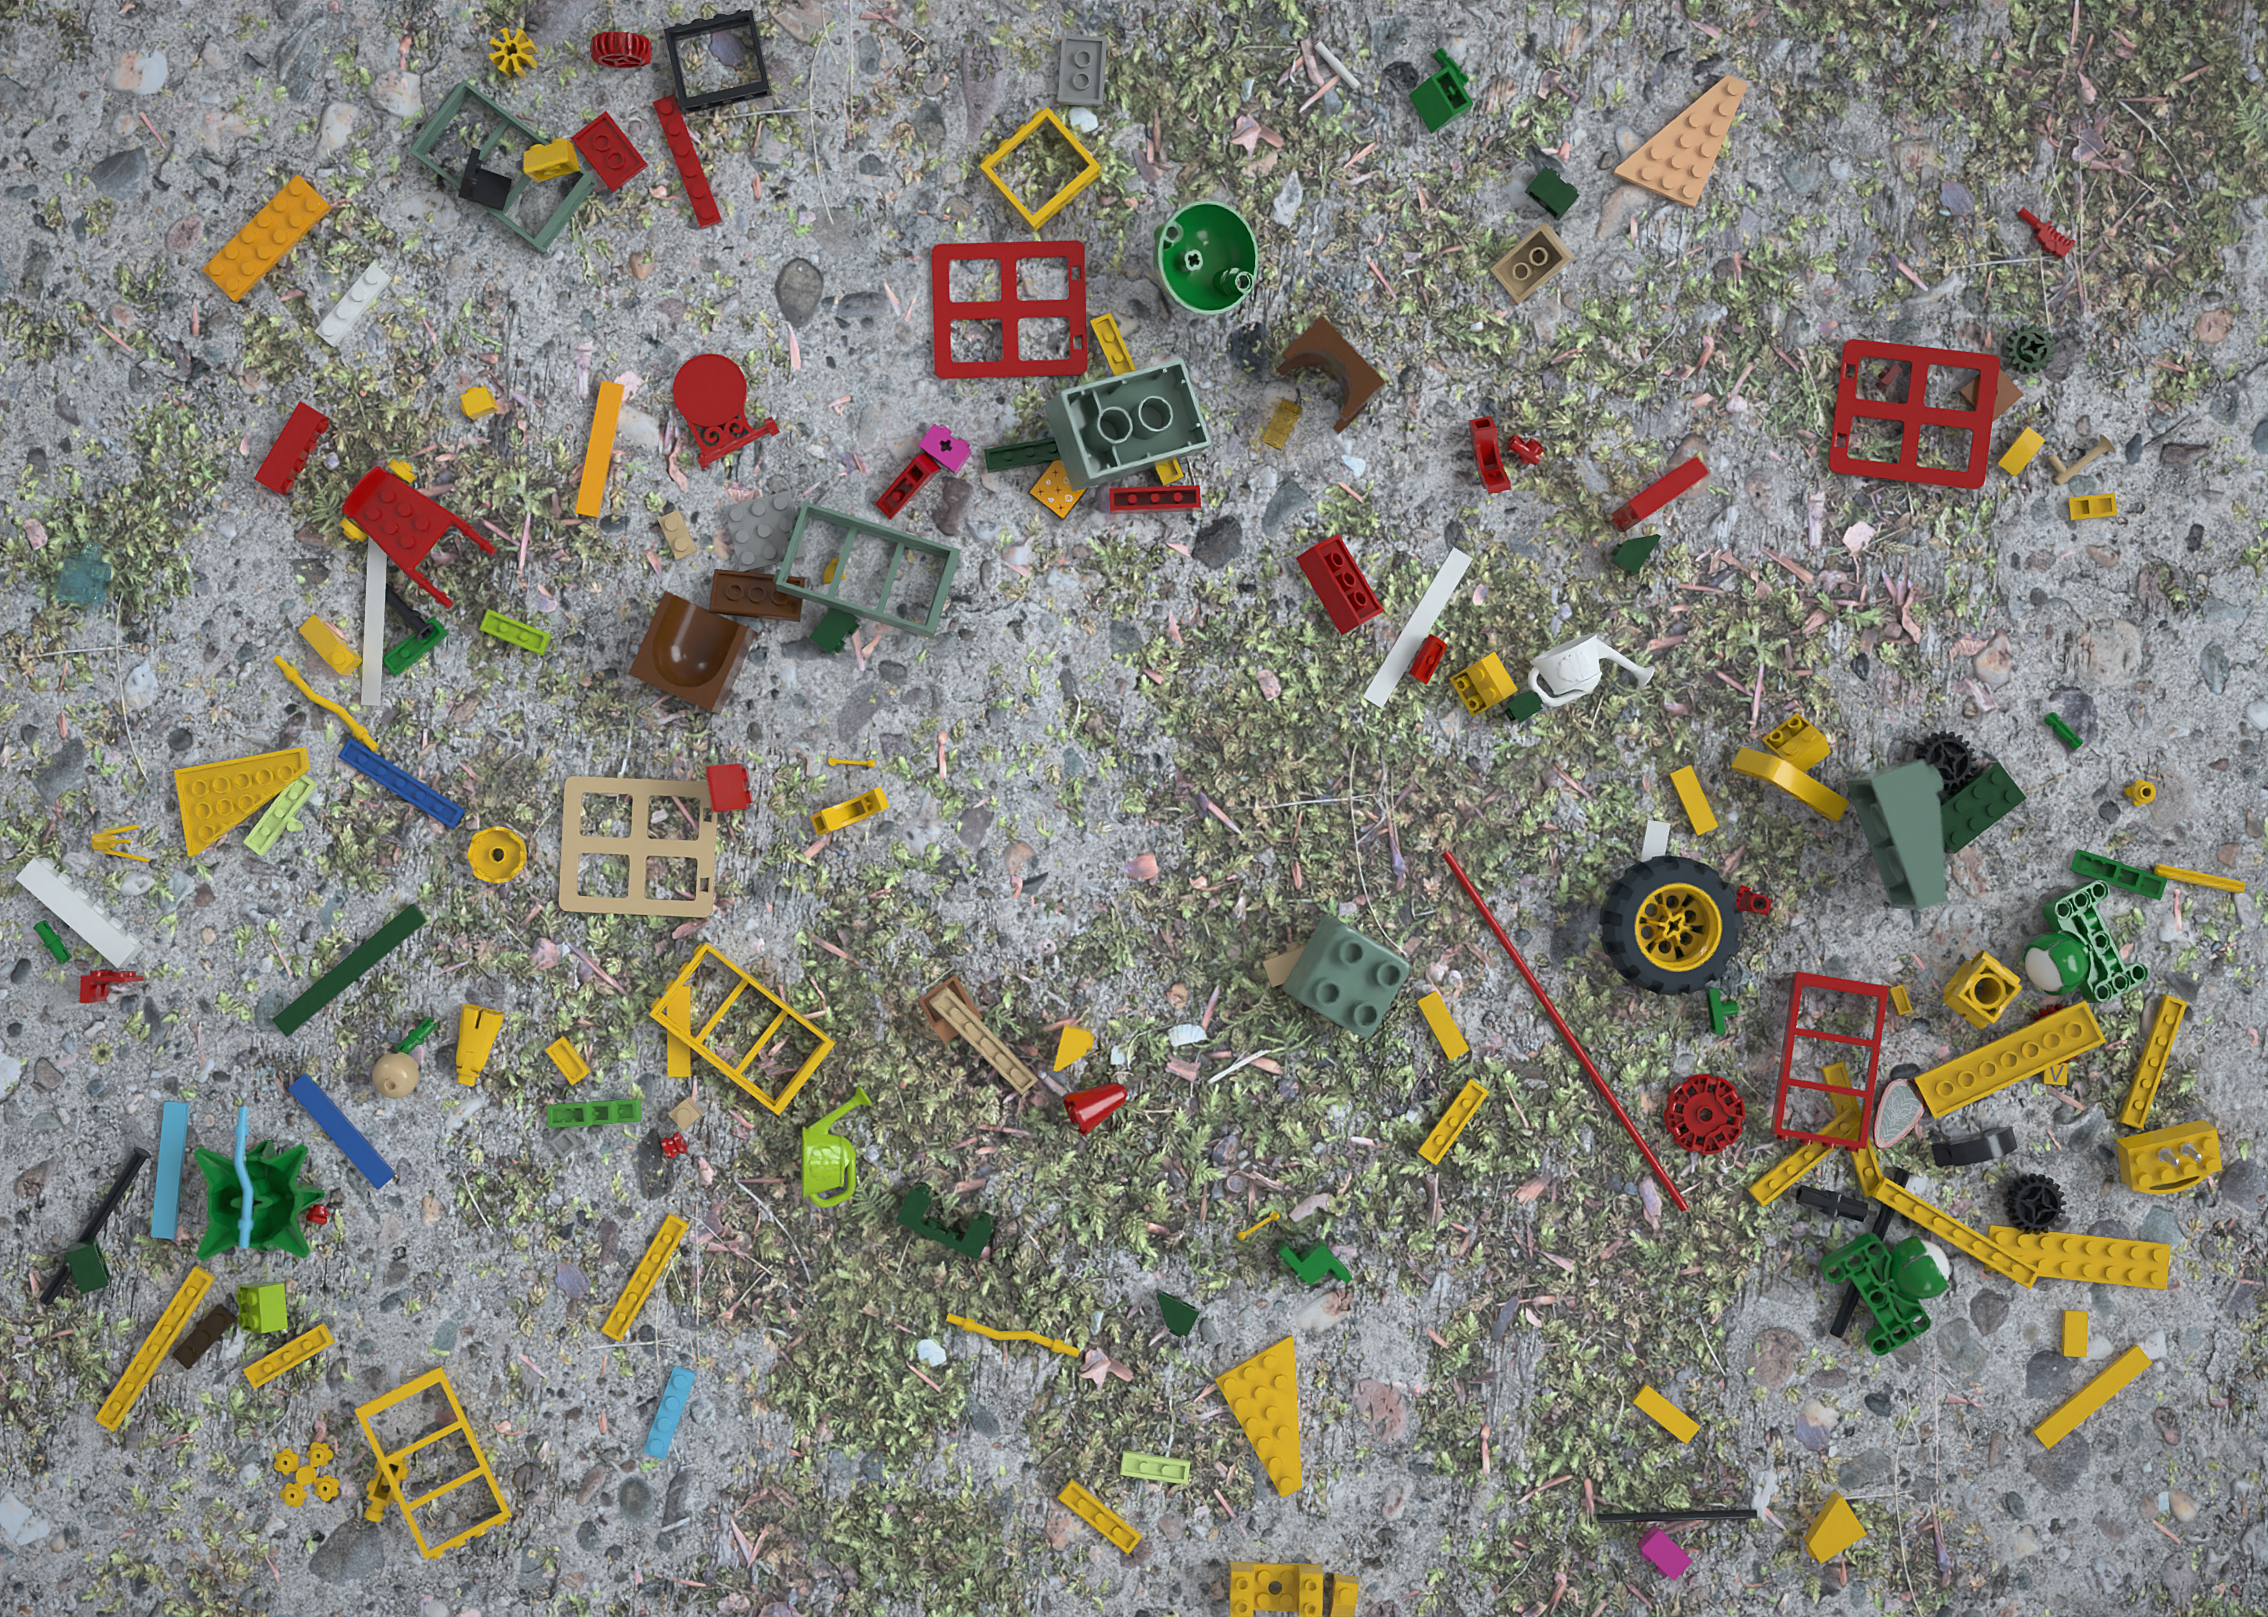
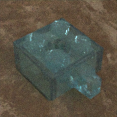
M85 541L80 556L70 555L64 559L56 596L57 599L98 608L102 607L107 596L105 591L106 584L111 577V564L102 562V544Z

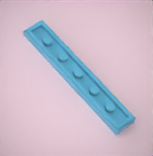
M164 1101L151 1237L175 1239L177 1235L190 1103Z

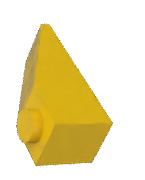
M312 614L298 629L320 656L340 675L349 676L363 661L350 646L315 614Z

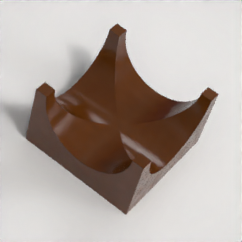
M1323 315L1313 322L1281 353L1286 360L1276 370L1283 377L1288 372L1297 368L1314 367L1327 372L1335 379L1343 395V410L1339 414L1340 419L1332 428L1338 435L1378 398L1386 383L1383 377Z

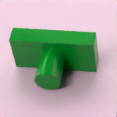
M1705 988L1711 1031L1716 1035L1725 1034L1723 1016L1738 1014L1737 1002L1721 1003L1719 988Z

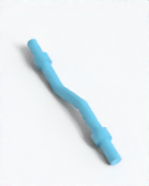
M239 1107L238 1122L234 1129V1135H236L234 1166L244 1192L242 1217L238 1223V1229H240L239 1248H249L250 1229H253V1219H251L253 1188L244 1164L246 1136L249 1135V1126H247L248 1107Z

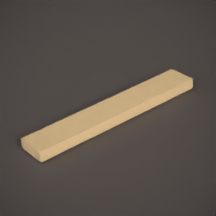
M947 986L930 1000V1004L1021 1095L1038 1081V1078Z

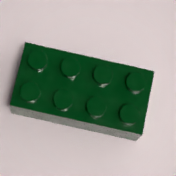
M1999 762L1989 763L1972 778L1968 779L1966 785L1959 786L1958 790H1954L1940 801L1943 850L1946 854H1956L2026 799V796Z

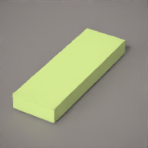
M1123 1450L1120 1475L1187 1485L1190 1460Z

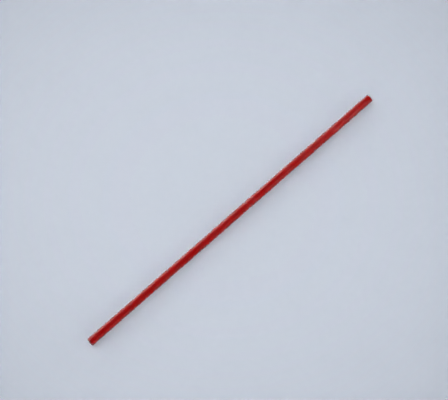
M1449 850L1442 854L1443 858L1680 1211L1687 1210L1689 1206Z

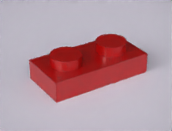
M1429 634L1408 674L1427 685L1448 645L1438 637Z

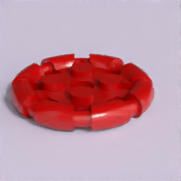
M1700 1073L1686 1077L1687 1080L1681 1084L1678 1082L1667 1096L1666 1110L1664 1109L1666 1129L1673 1135V1141L1690 1153L1695 1151L1699 1152L1700 1155H1712L1722 1152L1724 1147L1727 1145L1731 1146L1738 1139L1743 1130L1741 1126L1746 1114L1743 1099L1736 1093L1735 1086L1723 1077H1712L1709 1073ZM1708 1085L1715 1087L1714 1093L1707 1091ZM1693 1088L1696 1093L1689 1097L1686 1091ZM1727 1096L1731 1100L1728 1105L1723 1100ZM1677 1104L1682 1105L1681 1113L1675 1112ZM1704 1108H1708L1711 1112L1710 1118L1706 1121H1702L1699 1116L1700 1111ZM1728 1115L1734 1116L1732 1125L1726 1124ZM1684 1124L1688 1130L1681 1133L1678 1127ZM1722 1133L1723 1138L1717 1141L1714 1136ZM1697 1136L1703 1137L1702 1143L1695 1142Z

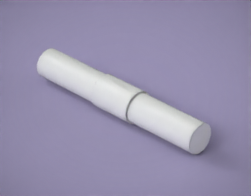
M1321 41L1316 44L1314 49L1353 90H1356L1360 83Z

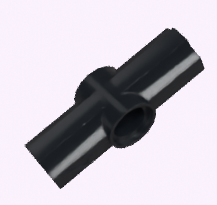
M1802 1184L1797 1189L1796 1203L1799 1205L1818 1209L1819 1212L1831 1216H1842L1863 1222L1867 1217L1868 1204L1863 1201L1847 1198L1845 1195L1826 1189L1823 1191Z

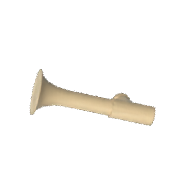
M2100 434V441L2097 446L2068 468L2063 465L2055 453L2050 455L2047 461L2059 473L2054 478L2055 483L2061 486L2102 453L2109 451L2115 453L2116 450L2111 441L2103 434Z

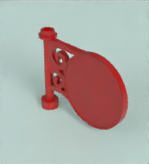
M713 353L701 354L688 360L679 369L673 383V398L676 407L684 416L702 451L699 453L700 456L696 457L702 469H710L709 463L768 433L771 436L780 433L772 416L765 419V425L757 429H753L749 425L745 416V403L748 395L746 378L741 369L731 359ZM733 424H738V429L736 427L733 428L736 434H741L744 431V427L749 433L740 438H735L731 435L730 428ZM695 425L708 428L704 436L709 443H716L717 437L710 438V435L713 432L719 433V442L711 447L705 445Z

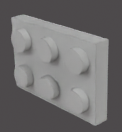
M1062 34L1058 104L1103 107L1107 37Z

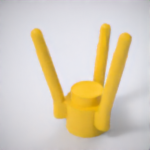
M138 824L115 829H104L102 833H94L92 836L91 844L95 851H102L103 854L116 855L137 861H150L149 858L112 850L116 844L131 843L130 839H116L112 834L138 829Z

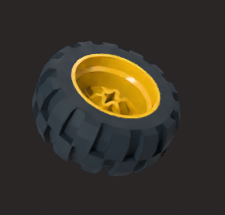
M1671 855L1654 856L1651 860L1639 861L1627 868L1625 875L1619 881L1615 880L1606 893L1609 897L1605 908L1600 910L1599 925H1602L1603 936L1600 940L1606 955H1609L1613 962V967L1623 978L1628 979L1642 989L1675 996V994L1679 993L1691 994L1703 990L1706 983L1711 980L1717 981L1728 970L1726 964L1731 956L1735 958L1742 942L1737 940L1739 928H1744L1742 910H1738L1735 903L1737 895L1729 882H1724L1720 878L1719 872L1705 863L1686 857ZM1658 893L1660 894L1659 904L1654 897ZM1687 894L1693 898L1688 904L1681 906ZM1672 895L1674 904L1668 908L1666 899ZM1648 904H1652L1653 912L1647 916L1645 914V907ZM1690 910L1691 918L1685 922V911ZM1640 916L1646 918V923H1639ZM1669 921H1672L1673 926H1675L1673 930L1669 929ZM1691 925H1702L1701 934L1690 931L1692 930ZM1648 926L1650 934L1643 938L1641 930L1643 927ZM1686 932L1688 936L1687 941L1681 944L1680 935ZM1665 940L1667 947L1663 952H1660L1658 945L1661 941ZM1652 941L1651 949L1648 952L1644 947ZM1674 946H1678L1683 957L1676 959Z

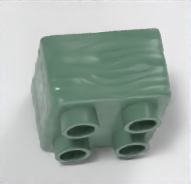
M1325 915L1286 979L1283 991L1324 1017L1367 1039L1374 1034L1391 1002L1409 974L1411 965L1405 958L1331 915Z

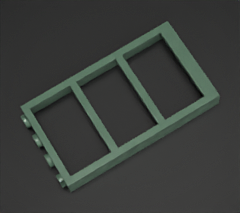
M464 79L461 83H457L454 86L452 95L447 101L441 103L436 116L426 123L424 132L420 137H416L413 140L409 150L417 159L458 190H460L465 170L458 179H455L425 155L470 95L503 119L480 149L479 160L483 161L510 125L535 144H542L543 146L550 144ZM579 166L580 171L574 173L581 177V179L536 238L505 216L506 212L532 180L525 173L507 196L503 211L481 204L478 205L542 253H545L597 185L598 181Z
M804 501L802 508L798 507L794 520L797 521L795 529L791 528L787 541H790L788 549H783L780 559L783 562L781 570L777 569L774 575L773 582L776 583V591L933 639L956 571L961 550ZM809 517L849 529L828 595L786 583ZM857 532L898 544L876 611L835 598ZM905 547L946 559L925 625L883 613Z

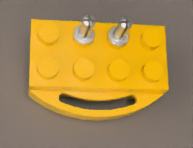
M2205 1119L2116 1139L2121 1181L2132 1191L2157 1195L2176 1193L2193 1187L2211 1173L2222 1171L2217 1129Z

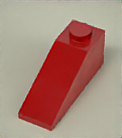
M926 452L915 457L878 499L875 505L890 520L893 519L934 478L941 467Z

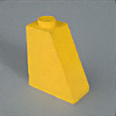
M1837 1490L1832 1492L1803 1537L1807 1545L1804 1547L1805 1551L1811 1559L1816 1558L1820 1564L1867 1535L1844 1497Z

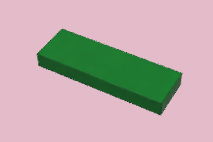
M433 616L426 621L434 626V631L428 638L419 641L413 632L382 658V662L395 677L402 674L449 635L436 617Z

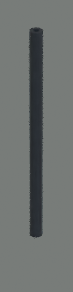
M1756 1509L1597 1514L1598 1523L1757 1519Z

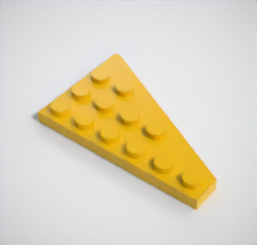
M298 747L174 770L188 857L200 854L310 770L307 747Z
M1289 1335L1215 1378L1216 1383L1282 1499L1302 1488L1294 1338L1292 1335Z

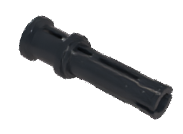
M386 583L385 601L403 619V625L406 628H410L416 634L415 636L419 641L428 638L434 631V626L427 623L419 611L410 608L390 585Z

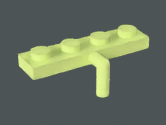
M306 774L290 784L279 794L243 843L260 856H264L286 826L289 831H302L304 828L303 824L295 819L294 816L319 784Z

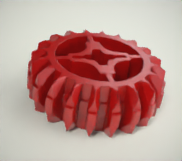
M604 31L592 37L590 53L593 61L599 65L613 68H638L650 63L652 47L649 39L643 35L621 31Z

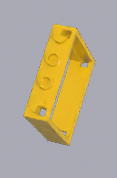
M1046 107L1044 110L1039 109L1032 116V121L1027 125L1022 124L1015 131L1016 135L1010 140L1007 138L1002 141L998 146V150L993 155L991 153L986 155L980 165L982 174L1034 232L1102 173L1101 166L1049 107ZM1046 120H1049L1089 167L1032 215L995 174L992 168Z

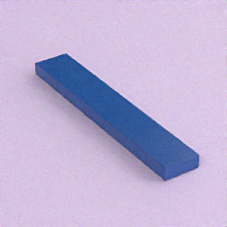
M349 738L338 755L345 762L451 829L456 827L466 811L458 804L379 754L372 752L353 738Z
M304 1073L288 1088L377 1190L381 1189L396 1175L394 1170L308 1073Z

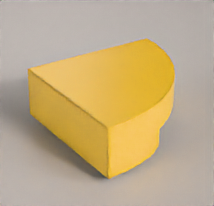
M840 557L833 559L826 567L823 574L824 585L832 583ZM843 572L841 580L846 579L845 572Z

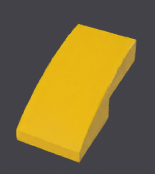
M2027 425L1997 463L2016 477L2045 442V439Z
M2115 493L2068 498L2071 521L2118 515Z

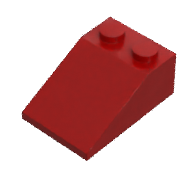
M743 764L705 766L713 812L727 813L750 809L753 798L751 790H747L746 781H749L748 769L744 768Z

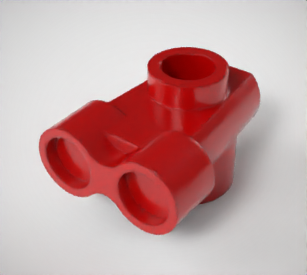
M1513 434L1507 443L1509 444L1508 448L1516 454L1518 453L1519 460L1527 466L1530 463L1536 466L1542 459L1541 453L1545 450L1533 438H1530L1525 443L1516 434Z
M1740 885L1737 900L1735 901L1737 909L1742 910V913L1747 911L1768 916L1772 900L1764 895L1750 891V887ZM1760 901L1763 905L1762 908L1756 909L1754 902Z

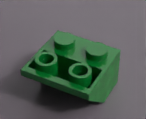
M1451 65L1429 77L1408 95L1431 134L1467 114L1473 106V102Z

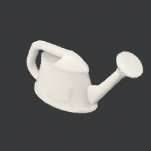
M1591 633L1558 645L1533 658L1530 664L1534 665V667L1528 674L1527 682L1528 687L1533 693H1538L1545 705L1557 707L1590 693L1598 685L1602 675L1599 665V659L1601 658L1610 659L1634 673L1638 679L1639 687L1645 686L1650 681L1655 672V667L1649 666L1644 668L1636 665L1597 639V633ZM1540 673L1553 690L1554 695L1568 693L1557 698L1549 697L1538 686L1537 676Z

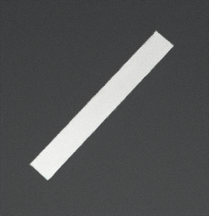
M369 535L361 705L380 706L387 554Z
M1453 547L1363 696L1365 699L1383 708L1473 558Z

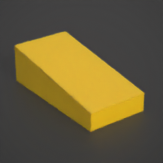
M1904 985L1890 988L1889 991L1897 1016L1913 1012Z

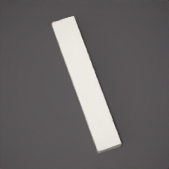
M1647 820L1640 862L1651 860L1654 856L1665 855L1670 830L1669 823ZM1648 904L1645 907V914L1647 916L1653 912L1652 904ZM1640 916L1639 923H1646V918ZM1648 926L1643 927L1641 930L1642 937L1646 938L1650 934Z

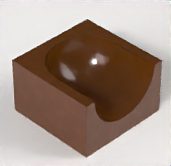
M665 590L628 675L709 711L721 714L757 632L718 614L709 613V610Z

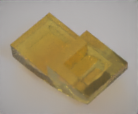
M1283 398L1261 441L1281 451L1303 408Z

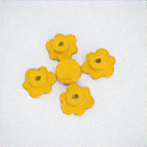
M313 1442L311 1444L310 1450L307 1452V1457L310 1458V1465L299 1467V1455L297 1453L293 1454L291 1448H285L282 1453L279 1452L275 1455L277 1460L274 1463L275 1470L282 1471L284 1475L297 1471V1482L295 1484L292 1482L287 1483L285 1489L280 1492V1497L285 1500L286 1506L293 1505L296 1508L302 1506L303 1499L307 1497L306 1491H303L304 1485H310L313 1482L316 1487L315 1495L320 1496L323 1501H329L332 1496L338 1495L337 1488L340 1482L337 1478H331L329 1474H326L323 1478L319 1477L316 1479L317 1473L314 1467L319 1465L325 1467L334 1456L327 1443Z

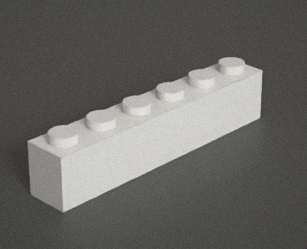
M45 857L33 858L15 879L115 967H127L144 948L139 943V937L123 929V924L118 919L111 918L106 914V909L101 904L88 898L89 894L84 889L71 883L72 879L67 874L57 871L54 868L55 864Z

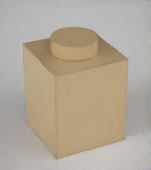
M689 1096L669 1113V1116L684 1131L698 1120L704 1112Z

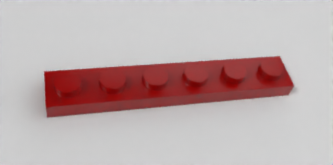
M674 94L653 101L700 228L703 230L723 222Z

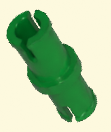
M46 920L40 921L33 927L43 940L45 949L51 951L59 965L66 963L72 958V955L62 944L60 935L54 933Z
M427 1016L415 1029H411L408 1032V1036L395 1047V1050H401L400 1052L408 1055L417 1045H422L425 1042L424 1039L438 1027L437 1023L432 1024L435 1020Z

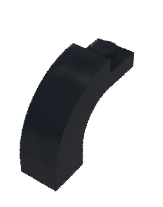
M2012 1126L1993 1128L1971 1138L1938 1142L1931 1145L1936 1167L1951 1165L1958 1167L1980 1163L2007 1155L2018 1148Z

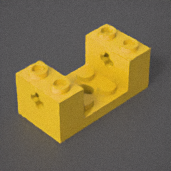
M1230 1561V1617H1253V1610L1297 1611L1298 1617H1322L1323 1572L1321 1564ZM1271 1582H1279L1281 1589L1278 1592L1270 1591L1268 1587Z

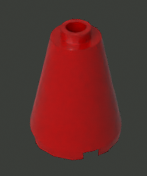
M1117 1082L1067 1093L1062 1098L1065 1099L1063 1104L1072 1124H1078L1080 1127L1076 1131L1080 1136H1085L1126 1103L1125 1097L1128 1094L1122 1084L1118 1085Z

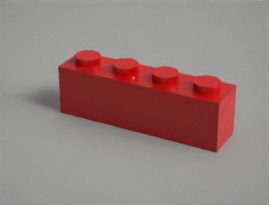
M299 401L254 480L285 496L286 492H290L294 486L295 477L305 468V460L308 455L315 451L318 438L328 429L330 418Z
M1200 485L1109 488L1110 514L1201 510Z

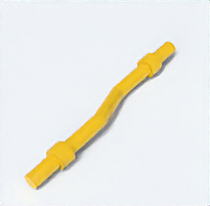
M280 655L273 659V662L284 672L283 676L289 682H293L310 701L336 713L353 731L352 734L357 740H362L372 752L379 748V745L369 736V731L363 725H359L342 706L316 694L299 676L300 673L294 666L290 667Z
M948 1313L946 1318L947 1322L962 1327L964 1331H974L995 1340L1027 1339L1051 1348V1351L1059 1354L1062 1352L1076 1358L1080 1352V1349L1064 1344L1063 1340L1057 1338L1053 1340L1029 1330L998 1331L976 1323L972 1318L966 1317L965 1319L952 1313Z

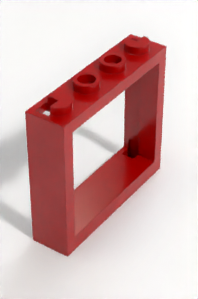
M1695 455L1611 514L1613 516V524H1616L1619 530L1627 531L1709 475L1710 472L1699 456Z

